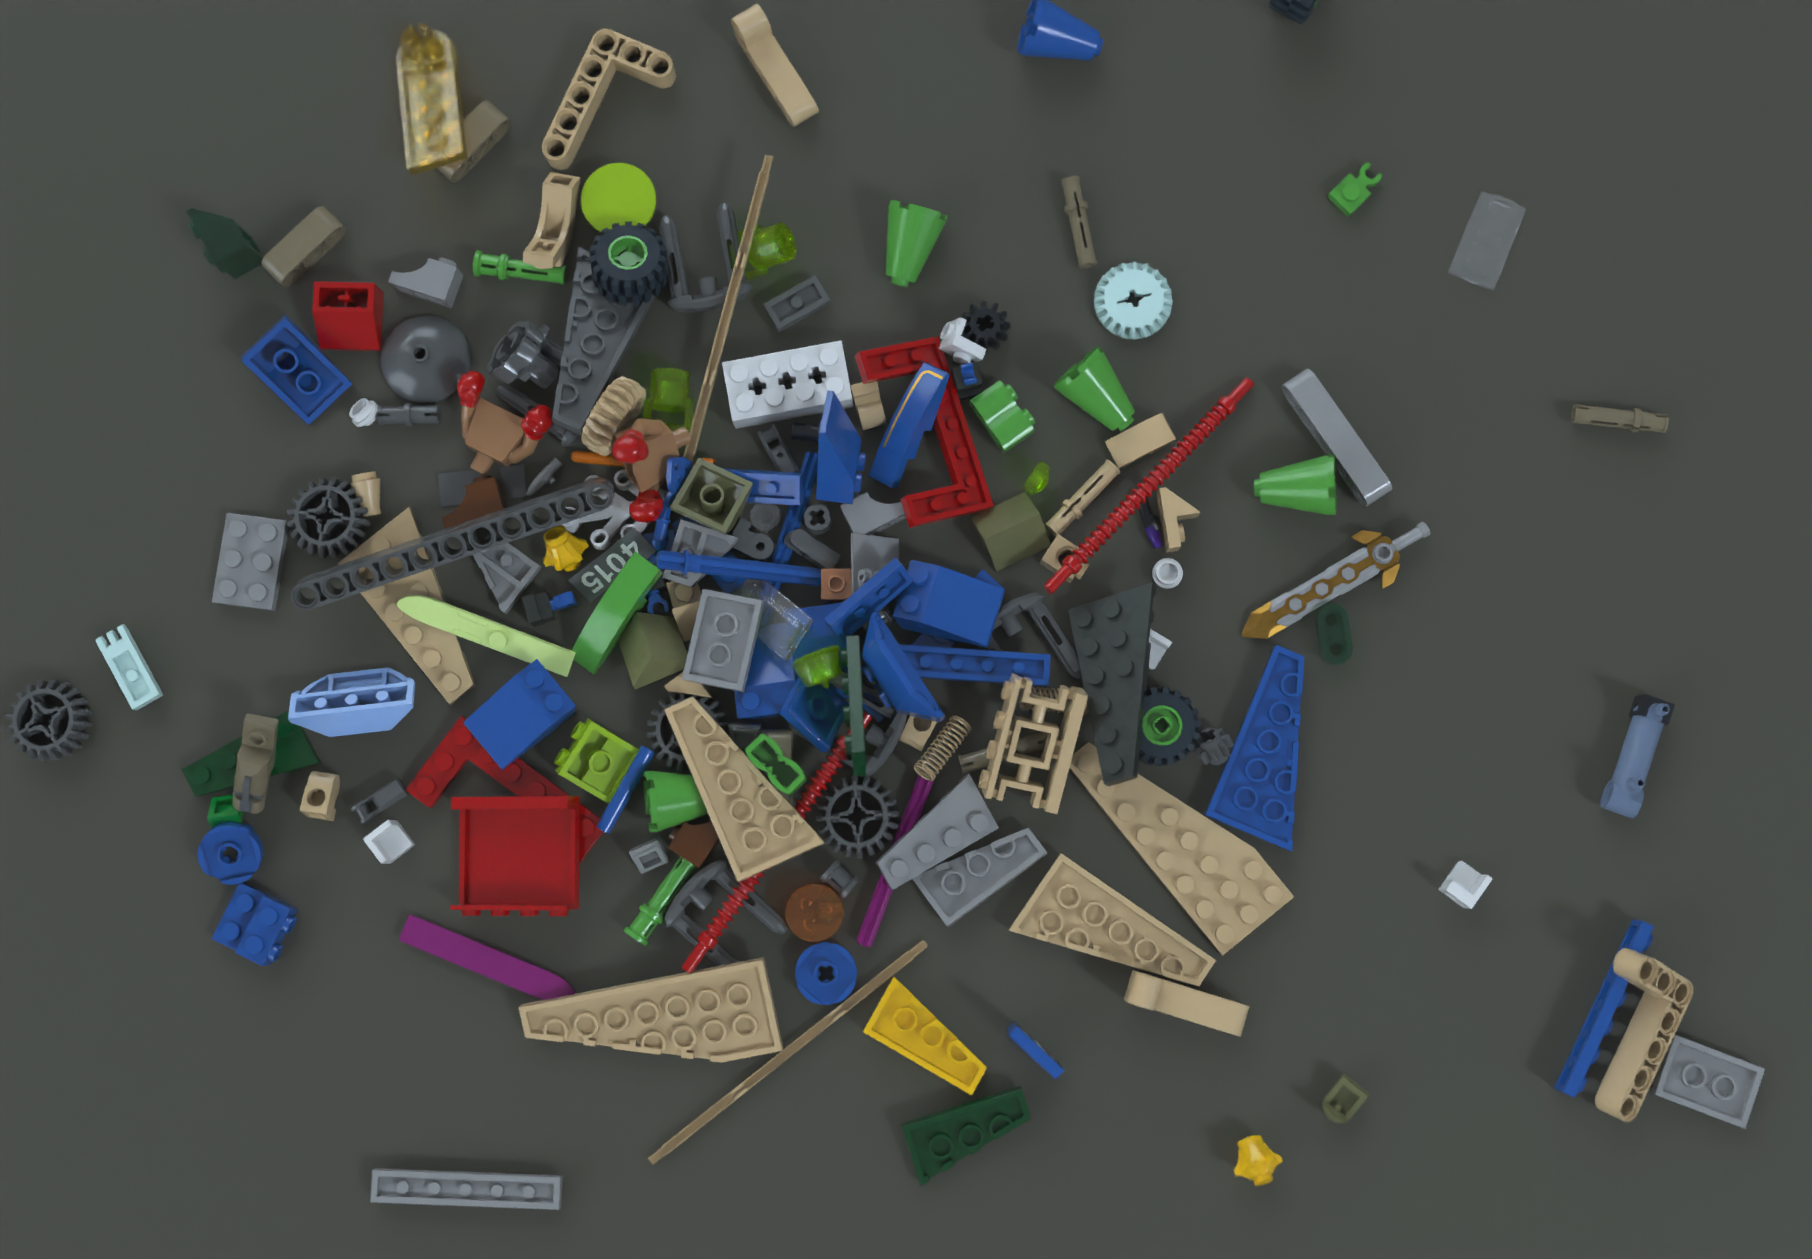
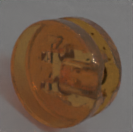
M813 883L798 888L790 896L786 905L785 916L790 930L797 937L809 942H819L828 939L839 929L843 921L844 908L839 895L832 888L823 884Z

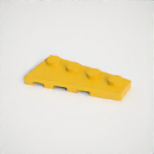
M893 977L863 1032L972 1095L987 1066L899 980Z

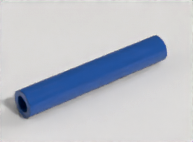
M643 745L640 747L599 820L597 828L608 834L611 833L639 783L643 772L655 754L653 750Z

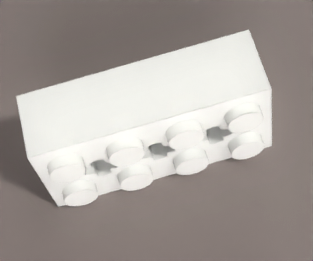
M842 340L722 362L732 422L736 429L823 413L827 390L835 392L844 409L854 407ZM821 375V377L825 378H822V383L816 384L814 376ZM787 380H791L793 388L786 389L782 384ZM756 386L766 388L762 389V394L756 395L754 392Z

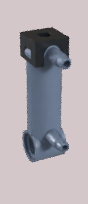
M1648 694L1634 697L1628 715L1632 719L1612 779L1607 783L1602 793L1601 808L1631 819L1635 818L1644 799V791L1642 789L1645 786V780L1663 726L1669 725L1675 704Z

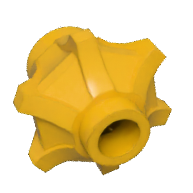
M558 525L552 527L543 536L546 542V554L543 563L545 567L555 566L556 571H562L563 568L568 572L573 571L580 566L583 559L581 555L589 545L586 540L573 536L567 531L565 526Z
M1261 1135L1250 1136L1237 1142L1239 1150L1238 1163L1234 1169L1235 1176H1242L1253 1180L1255 1186L1273 1181L1271 1174H1273L1274 1169L1279 1164L1283 1163L1282 1157L1272 1152L1266 1143H1263Z

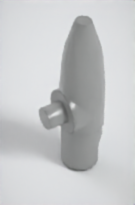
M554 458L535 477L526 494L528 496L535 494L547 483L553 485L556 481L553 478L554 474L562 466V463L557 458Z

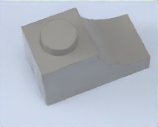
M440 257L437 261L428 258L427 263L418 270L407 273L392 271L388 283L396 291L452 308L464 275L456 267L457 264L449 259Z
M856 492L854 493L853 504L844 503L840 505L841 512L852 533L874 535L906 519L901 502L893 504L880 503L871 499L867 492L862 495Z

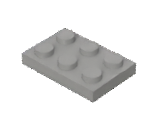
M233 513L226 514L212 597L213 603L269 611L276 610L289 531L287 520Z
M703 589L682 679L684 681L744 693L765 602L763 600Z
M1674 1035L1658 1069L1651 1094L1746 1129L1765 1069Z

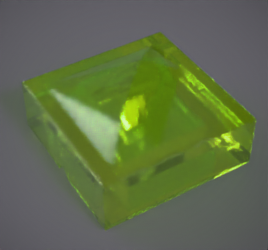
M1042 461L1038 462L1025 482L1023 492L1033 497L1034 494L1043 490L1048 483L1050 466Z

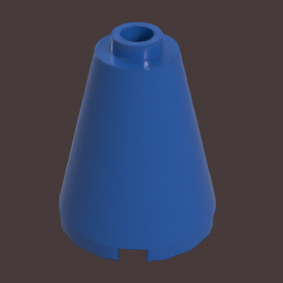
M1049 0L1031 1L1026 12L1028 16L1026 24L1022 25L1017 47L1019 54L1032 57L1089 61L1093 56L1099 55L1103 45V39L1099 38L1100 31Z

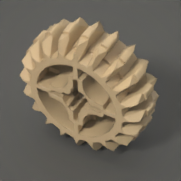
M624 376L613 380L605 392H602L601 397L596 401L594 408L586 419V424L581 434L582 443L592 452L602 456L612 453V447L616 440L615 432L632 427L641 413V408L646 399V390L638 382Z

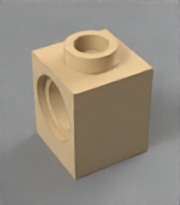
M1058 534L1041 559L1040 564L1051 572L1056 573L1062 567L1058 557L1064 553L1073 555V549L1079 550V547ZM1082 563V569L1077 574H1071L1065 581L1071 583L1074 577L1080 580L1090 564Z

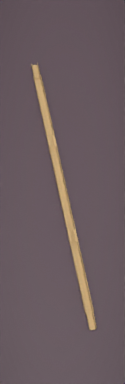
M766 154L758 175L689 433L691 443L686 445L683 455L684 458L692 461V464L770 176L769 173L774 157Z
M922 940L911 950L904 953L662 1145L659 1150L648 1158L652 1165L674 1150L912 961L915 956L928 947L927 943Z

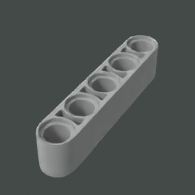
M1305 369L1281 385L1284 396L1325 455H1335V469L1356 499L1364 507L1369 506L1392 490V485L1386 474L1310 369Z

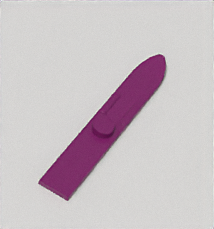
M409 914L399 937V941L542 1000L576 994L573 987L566 980L548 970Z

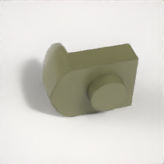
M1343 1073L1322 1101V1108L1327 1119L1338 1124L1347 1123L1368 1098L1369 1092Z

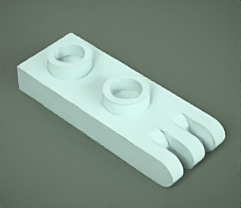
M122 624L117 627L122 637L121 639H119L114 630L106 633L111 643L110 645H108L103 636L97 638L96 643L132 710H139L163 696V693L126 625Z

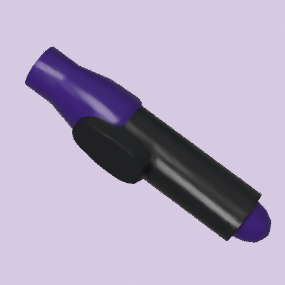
M1145 497L1146 502L1144 504L1139 503V512L1153 548L1158 549L1163 547L1160 535L1162 530L1158 516L1156 514L1153 515L1149 501Z

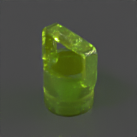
M778 222L764 228L761 225H756L748 255L750 263L756 269L746 272L745 267L747 280L768 274V268L795 258L797 252L796 241L792 231L786 224ZM744 230L738 231V236H739V241H740V242H741V239H742V235H743V231H744ZM732 249L733 261H734V264H735L736 259H735L734 249Z
M675 368L653 369L651 371L650 397L644 401L643 419H651L652 409L662 412H685V425H677L676 423L665 424L671 431L684 426L690 432L694 409V400L689 398L690 372Z

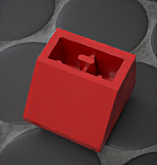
M314 281L312 312L319 348L321 350L381 351L384 292L375 283Z

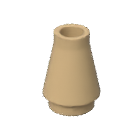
M376 471L352 475L353 483H350V486L355 488V497H362L363 499L359 506L360 508H368L369 511L363 514V517L381 514L380 478H377Z

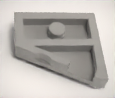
M681 519L671 552L684 553V550H689V554L723 557L737 543L738 537L729 534L724 535L711 528ZM665 570L662 578L694 587L706 574L687 572L686 575H682L681 571Z
M489 532L485 539H489L491 537V532ZM509 543L473 554L489 588L499 603L500 610L505 614H508L542 568Z

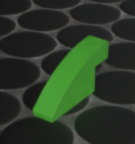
M636 551L609 586L572 651L576 652L574 661L593 675L616 647L635 613L642 612L648 605L649 601L644 597L663 574L660 569Z

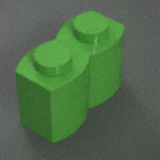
M999 380L971 399L969 405L1004 454L1033 434L1034 428L1032 425L1035 424V420L1026 408L1021 410L1015 401L1018 399V396L1011 385H1004Z
M760 734L745 749L749 760L757 768L767 772L772 784L781 792L792 796L807 781L802 768L793 760L785 757L780 745L769 736Z

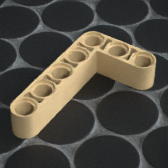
M600 29L592 37L543 140L542 152L549 165L554 169L564 170L572 164L616 70L655 87L668 88L676 80V71L671 57L665 52L613 30ZM605 44H614L613 48L609 51L601 50ZM633 55L641 56L637 62H628V59ZM665 66L668 68L663 74L655 73L658 67ZM598 69L602 71L597 77H589L590 72ZM589 96L587 102L582 104L576 103L579 97ZM567 123H577L572 130H564V126ZM556 148H564V152L560 156H551Z
M1624 948L1614 958V972L1644 991V994L1597 1091L1595 1105L1600 1111L1624 1122H1629L1638 1114L1691 1001L1693 985L1689 980L1655 958Z

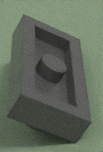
M814 275L763 305L778 332H781L831 304V300L817 276Z

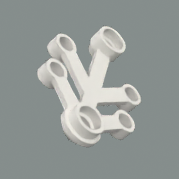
M618 471L614 476L617 488L622 491L628 490L637 497L639 490L630 480L626 483H619L621 478L627 477L626 471ZM590 475L585 479V481L598 478L599 476ZM601 487L595 488L591 492L593 496H598L602 500L609 496L607 490ZM660 489V499H663L664 502L667 491ZM614 492L613 502L607 509L561 525L565 526L567 531L572 534L578 531L584 522L611 518L603 529L593 531L590 536L593 547L597 550H604L610 545V539L630 517L629 506L633 501L629 502ZM565 507L569 510H575L573 507ZM635 521L634 524H627L621 529V537L632 528H635L641 534L650 523ZM598 537H605V540L603 542H595Z

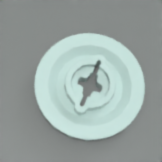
M1136 261L1112 267L1102 276L1094 295L1095 311L1102 325L1114 335L1126 339H1141L1157 332L1169 318L1173 303L1171 289L1166 278L1159 273L1158 269H1153L1148 264H1139ZM1134 292L1135 297H1143L1138 301L1137 307H1133L1132 303L1124 302L1129 298V293Z

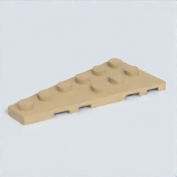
M406 508L341 560L338 565L422 537L415 522L412 508ZM425 547L417 549L418 555L421 558L429 559ZM391 557L388 559L391 567L395 569L404 567L399 558ZM366 567L359 569L362 577L366 579L374 577L371 569ZM434 568L361 592L362 596L450 705H453L476 686L457 635L420 622L397 607L398 600L408 595H424L445 602Z
M694 697L664 709L738 882L825 843Z
M1062 853L1059 854L1008 929V931L1196 986H1200L1216 962L1214 958Z

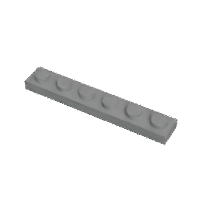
M375 1168L372 1170L370 1202L559 1210L562 1201L563 1176Z

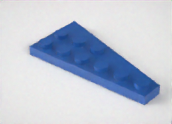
M1274 645L1234 741V746L1230 751L1231 756L1225 763L1204 815L1292 852L1304 656Z

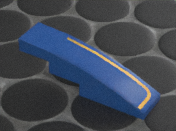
M929 363L922 364L889 423L870 470V477L891 488L899 487L907 460L915 459L924 431L932 430L950 376L949 373Z

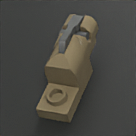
M249 713L245 716L242 745L237 754L232 804L235 810L258 814L265 807L269 777L275 764L279 719Z

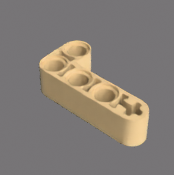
M756 3L731 18L734 34L740 46L791 126L795 127L819 113L813 97L773 36L770 23L762 8Z
M1132 970L1124 1001L1153 1011L1156 1010L1240 1037L1250 1007L1136 970Z

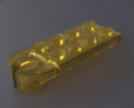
M418 23V29L424 37L422 38L413 26H408L401 34V46L396 56L406 166L412 175L468 159L455 47L444 33L432 30L428 25Z

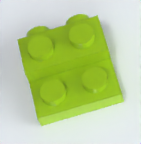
M587 718L585 723L580 721L573 729L571 737L574 741L568 750L562 748L556 756L554 764L558 766L555 771L560 776L609 804L639 749Z

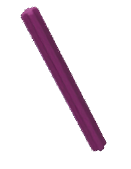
M919 774L892 846L917 824L922 814L933 781H928ZM882 873L856 939L858 944L868 948L874 942L893 891L888 886Z

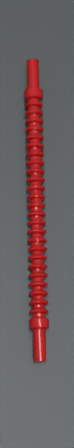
M1245 377L1227 397L1222 396L1217 401L1216 406H1212L1211 412H1206V418H1201L1200 424L1194 425L1195 430H1189V436H1183V442L1178 441V448L1173 447L1171 449L1172 454L1167 453L1165 455L1166 460L1161 459L1160 465L1154 466L1155 471H1149V477H1143V483H1138L1137 489L1131 490L1132 495H1126V501H1120V507H1114V513H1108V519L1102 520L1103 525H1097V531H1091V537H1085L1084 544L1079 543V550L1073 549V555H1068L1062 561L1063 566L1043 585V588L1052 595L1071 574H1077L1082 569V563L1087 564V557L1092 558L1094 556L1093 551L1098 552L1099 545L1104 546L1105 539H1111L1110 533L1115 534L1117 532L1116 527L1121 528L1123 526L1122 521L1127 522L1129 520L1128 515L1132 516L1135 513L1134 509H1140L1139 503L1144 504L1146 502L1145 497L1150 498L1152 496L1151 491L1156 492L1158 490L1157 485L1162 486L1164 483L1163 479H1169L1168 473L1174 474V467L1179 468L1181 466L1180 461L1185 462L1187 460L1186 456H1191L1192 450H1197V444H1203V438H1208L1209 432L1215 431L1214 426L1219 427L1221 425L1220 420L1225 421L1226 415H1231L1235 411L1236 404L1254 386L1253 381Z
M863 711L865 729L872 717ZM851 728L848 730L846 735L851 734ZM843 735L836 741L838 745L836 749L831 748L832 755L826 756L827 762L821 763L822 769L816 770L817 776L810 778L812 783L805 785L807 790L800 792L801 799H795L797 804L794 809L803 819H806L805 812L811 811L810 805L817 803L815 798L822 796L820 791L827 789L825 784L832 782L831 775H837L836 768H842L841 761L848 759L845 750V736ZM763 872L738 882V887H733L734 893L727 895L729 898L728 902H722L723 909H717L718 916H713V923L706 925L707 931L703 930L697 938L699 942L681 966L682 969L691 974L709 948L714 949L718 943L717 937L723 936L722 929H728L727 922L734 920L732 915L739 913L737 908L744 906L742 901L749 899V892H754L753 885H759V877H765Z

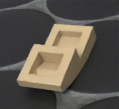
M1160 413L1105 441L1118 468H1123L1177 439L1164 414Z

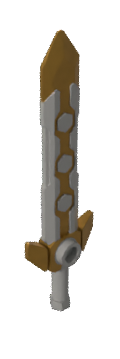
M1422 521L1415 528L1393 541L1389 537L1381 536V533L1361 530L1351 536V539L1362 545H1367V547L1357 550L1328 567L1314 578L1251 612L1241 633L1242 636L1246 638L1267 639L1335 597L1345 594L1379 574L1380 571H1382L1381 588L1384 589L1394 583L1400 567L1398 563L1400 554L1398 551L1422 537L1425 538L1431 535L1430 529Z

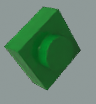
M233 794L212 797L207 816L210 827L224 822L242 823L244 811L234 809L232 804Z

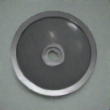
M432 315L416 316L400 323L386 338L381 352V369L387 384L403 399L416 404H435L450 398L458 392L457 383L460 377L471 369V350L463 333L450 321ZM425 350V356L422 359H417V353Z

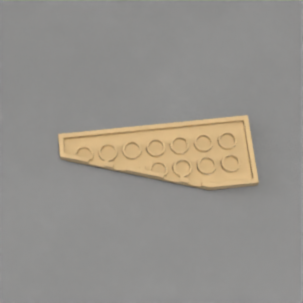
M1088 742L1073 754L1069 769L1220 955L1223 956L1294 898L1293 894L1251 845L1139 774L1133 780L1112 786L1104 785L1097 748Z
M764 957L695 970L691 974L684 972L525 1003L519 1006L525 1038L555 1042H579L587 1046H610L612 1049L661 1055V1053L681 1055V1058H704L720 1063L783 1050Z

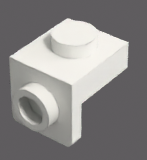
M960 317L946 323L940 335L942 342L939 349L953 356V360L962 365L983 360L986 349L961 336L967 320Z

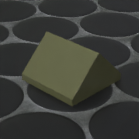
M698 457L671 504L670 510L726 535L738 524L742 517L753 482Z
M1026 492L970 517L996 572L1039 553L1051 545L1041 515Z
M636 612L618 641L635 690L683 670L688 654L674 617Z

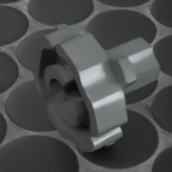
M522 320L514 324L508 331L510 334L509 338L506 335L502 336L494 348L492 357L487 365V373L501 383L509 384L517 378L524 382L530 379L542 389L547 388L559 373V366L540 353L541 342L550 328L544 324L537 328L529 321L523 322Z

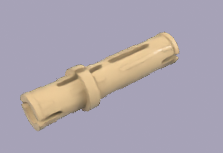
M1106 460L1069 500L1065 499L1061 503L1062 508L1045 523L1047 530L1056 537L1075 519L1079 520L1083 516L1082 511L1120 474L1118 467L1110 460Z

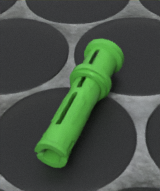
M476 250L473 259L474 277H480L481 275L496 276L499 280L503 281L505 279L508 280L509 277L564 285L567 277V266H554L553 269H538L531 264L523 263V260L511 259L505 253L497 256L483 254L482 250Z
M680 856L647 904L644 903L639 907V914L630 927L626 926L623 931L644 946H647L649 943L648 937L658 924L663 923V914L697 867Z

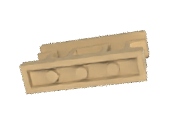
M1011 673L1010 680H1005L1002 687L1001 699L1005 700L1002 711L998 710L995 715L994 729H997L994 741L990 740L988 743L986 758L989 759L987 770H982L980 774L979 788H982L985 798L992 799L993 797L1000 801H1003L1006 786L1031 791L1030 804L1033 808L1040 807L1044 808L1045 812L1057 814L1088 694L1083 688L1074 686L1068 688L1064 685H1060L1057 699L1030 694L1033 684L1031 678H1023ZM1021 688L1019 695L1021 702L1034 704L1032 717L1029 719L1014 715L1012 727H1010L1019 689ZM1047 707L1062 711L1065 708L1060 731L1056 724L1043 722ZM1021 727L1048 733L1041 758L1015 753ZM1004 748H1006L1005 760L1019 764L1017 776L1015 778L999 774L997 786H995ZM1031 767L1049 770L1045 789L1041 783L1028 780Z

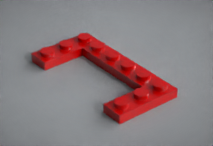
M939 336L859 351L855 355L863 384L917 374L923 363H929L950 374L933 425L953 485L901 498L909 528L985 511L994 506L944 351L939 349L941 344Z
M464 716L459 717L405 789L428 808H433L467 761L470 760L517 796H571L521 758H518L504 770H501L463 724L467 719ZM581 803L579 865L604 833V831L596 827L601 818Z

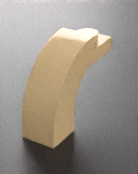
M550 172L543 182L539 223L533 239L523 251V263L531 264L538 269H553L554 266L561 267L571 243L577 216L580 177Z

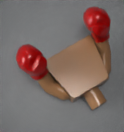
M472 370L464 373L457 383V391L460 403L462 404V436L465 439V445L477 452L469 468L481 475H487L494 461L509 467L511 463L517 464L532 455L539 440L543 438L544 434L552 426L553 412L547 405L539 404L527 412L525 418H521L480 398L486 380L482 373Z
M638 418L632 427L615 432L616 440L612 447V456L617 461L623 462L627 478L639 490L636 500L629 506L631 518L637 522L650 523L656 521L663 510V499H660L659 490L666 481L667 460L669 457L680 456L678 449L691 443V437L684 426L671 431L662 420Z

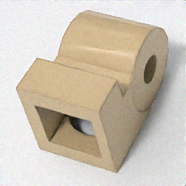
M861 382L850 385L862 429L866 430L886 424L878 383L863 384Z
M910 716L899 741L922 752L937 722Z
M312 771L305 786L299 811L309 818L334 821L336 814L334 807L340 788L339 775Z

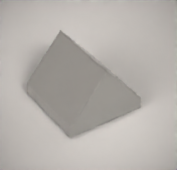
M731 722L728 727L729 736L740 749H746L760 735L762 723Z
M660 837L633 847L629 852L641 874L669 862Z

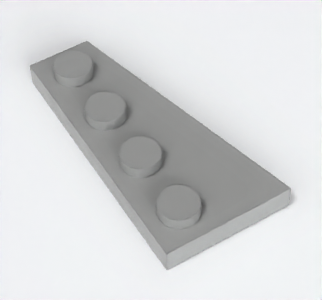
M966 774L950 792H947L939 800L938 804L917 821V824L907 834H904L876 861L891 890L901 886L999 828L970 774Z
M1028 827L994 841L983 848L970 851L959 858L939 864L935 868L914 877L913 881L949 928L1047 855V851Z

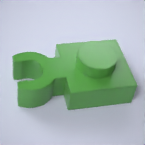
M1369 162L1360 168L1357 179L1349 173L1327 196L1347 217L1356 211L1372 194L1366 188L1376 186L1382 177L1380 173L1373 179L1366 176L1365 172L1371 166Z

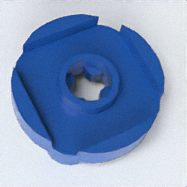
M224 822L212 827L206 833L199 845L197 855L202 870L209 877L212 875L220 879L219 882L223 884L233 885L247 881L262 864L264 849L259 836L254 832L250 824ZM228 846L237 850L238 854L235 860H232L230 855H224L223 852L227 850Z
M821 942L810 946L800 955L796 963L795 977L797 987L806 999L815 1004L830 1005L841 1002L852 992L856 984L858 970L853 956L846 948L837 943ZM821 965L825 968L829 965L834 968L832 971L834 979L832 981L829 979L821 981L818 978L821 974L818 968Z

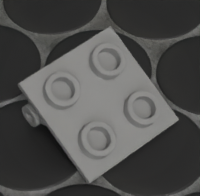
M851 533L852 594L894 558L900 562L898 538Z

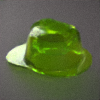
M830 646L807 654L796 660L792 664V669L796 671L805 686L810 687L821 684L827 689L829 688V681L841 673L840 647Z

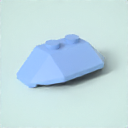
M389 667L328 674L309 684L302 691L298 690L291 694L288 720L293 724L328 737L391 730L414 708L415 681Z

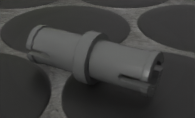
M405 403L404 406L380 405L377 410L378 414H390V416H377L380 425L405 424L406 427H414L415 424H441L442 416H430V413H442L440 405L415 406L414 403Z

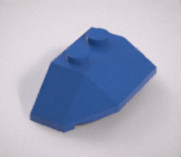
M876 610L871 613L862 652V659L865 665L861 669L870 683L875 680L882 689L877 694L887 709L893 706L896 713L941 722L945 719L942 710L878 611Z

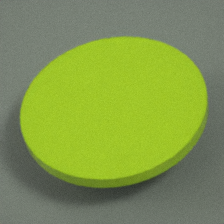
M612 163L597 169L587 179L581 193V206L589 224L600 233L606 227L609 230L612 229V224L619 223L622 226L625 225V222H632L634 226H637L638 223L646 226L656 208V193L651 180L641 169L626 163Z

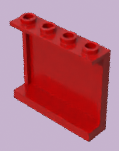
M580 796L451 797V810L460 809L459 904L450 905V910H462V916L481 915V910H491V916H509L510 910H520V916H539V910H549V916H568V910L579 909Z

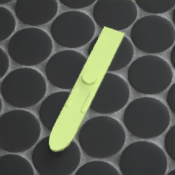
M408 595L400 598L397 602V607L402 612L420 622L528 663L538 659L545 669L565 677L569 675L576 654L574 651L432 597Z

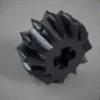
M984 300L981 302V309L971 304L969 308L971 314L963 312L961 317L967 320L963 329L965 333L963 337L970 341L973 340L978 345H983V348L986 349L985 353H988L989 344L998 350L1000 348L999 340L1007 341L1008 334L1005 331L1010 329L1011 324L1004 321L1007 317L1006 311L997 313L999 305L994 303L991 309L987 308V302ZM985 322L990 324V328H986L985 331L980 330V325L983 326Z

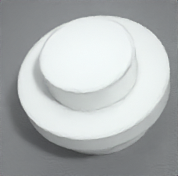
M366 398L357 401L349 412L353 424L357 427L372 424L378 416V404Z
M1171 558L1159 560L1152 570L1154 582L1164 589L1174 588L1183 577L1181 565Z

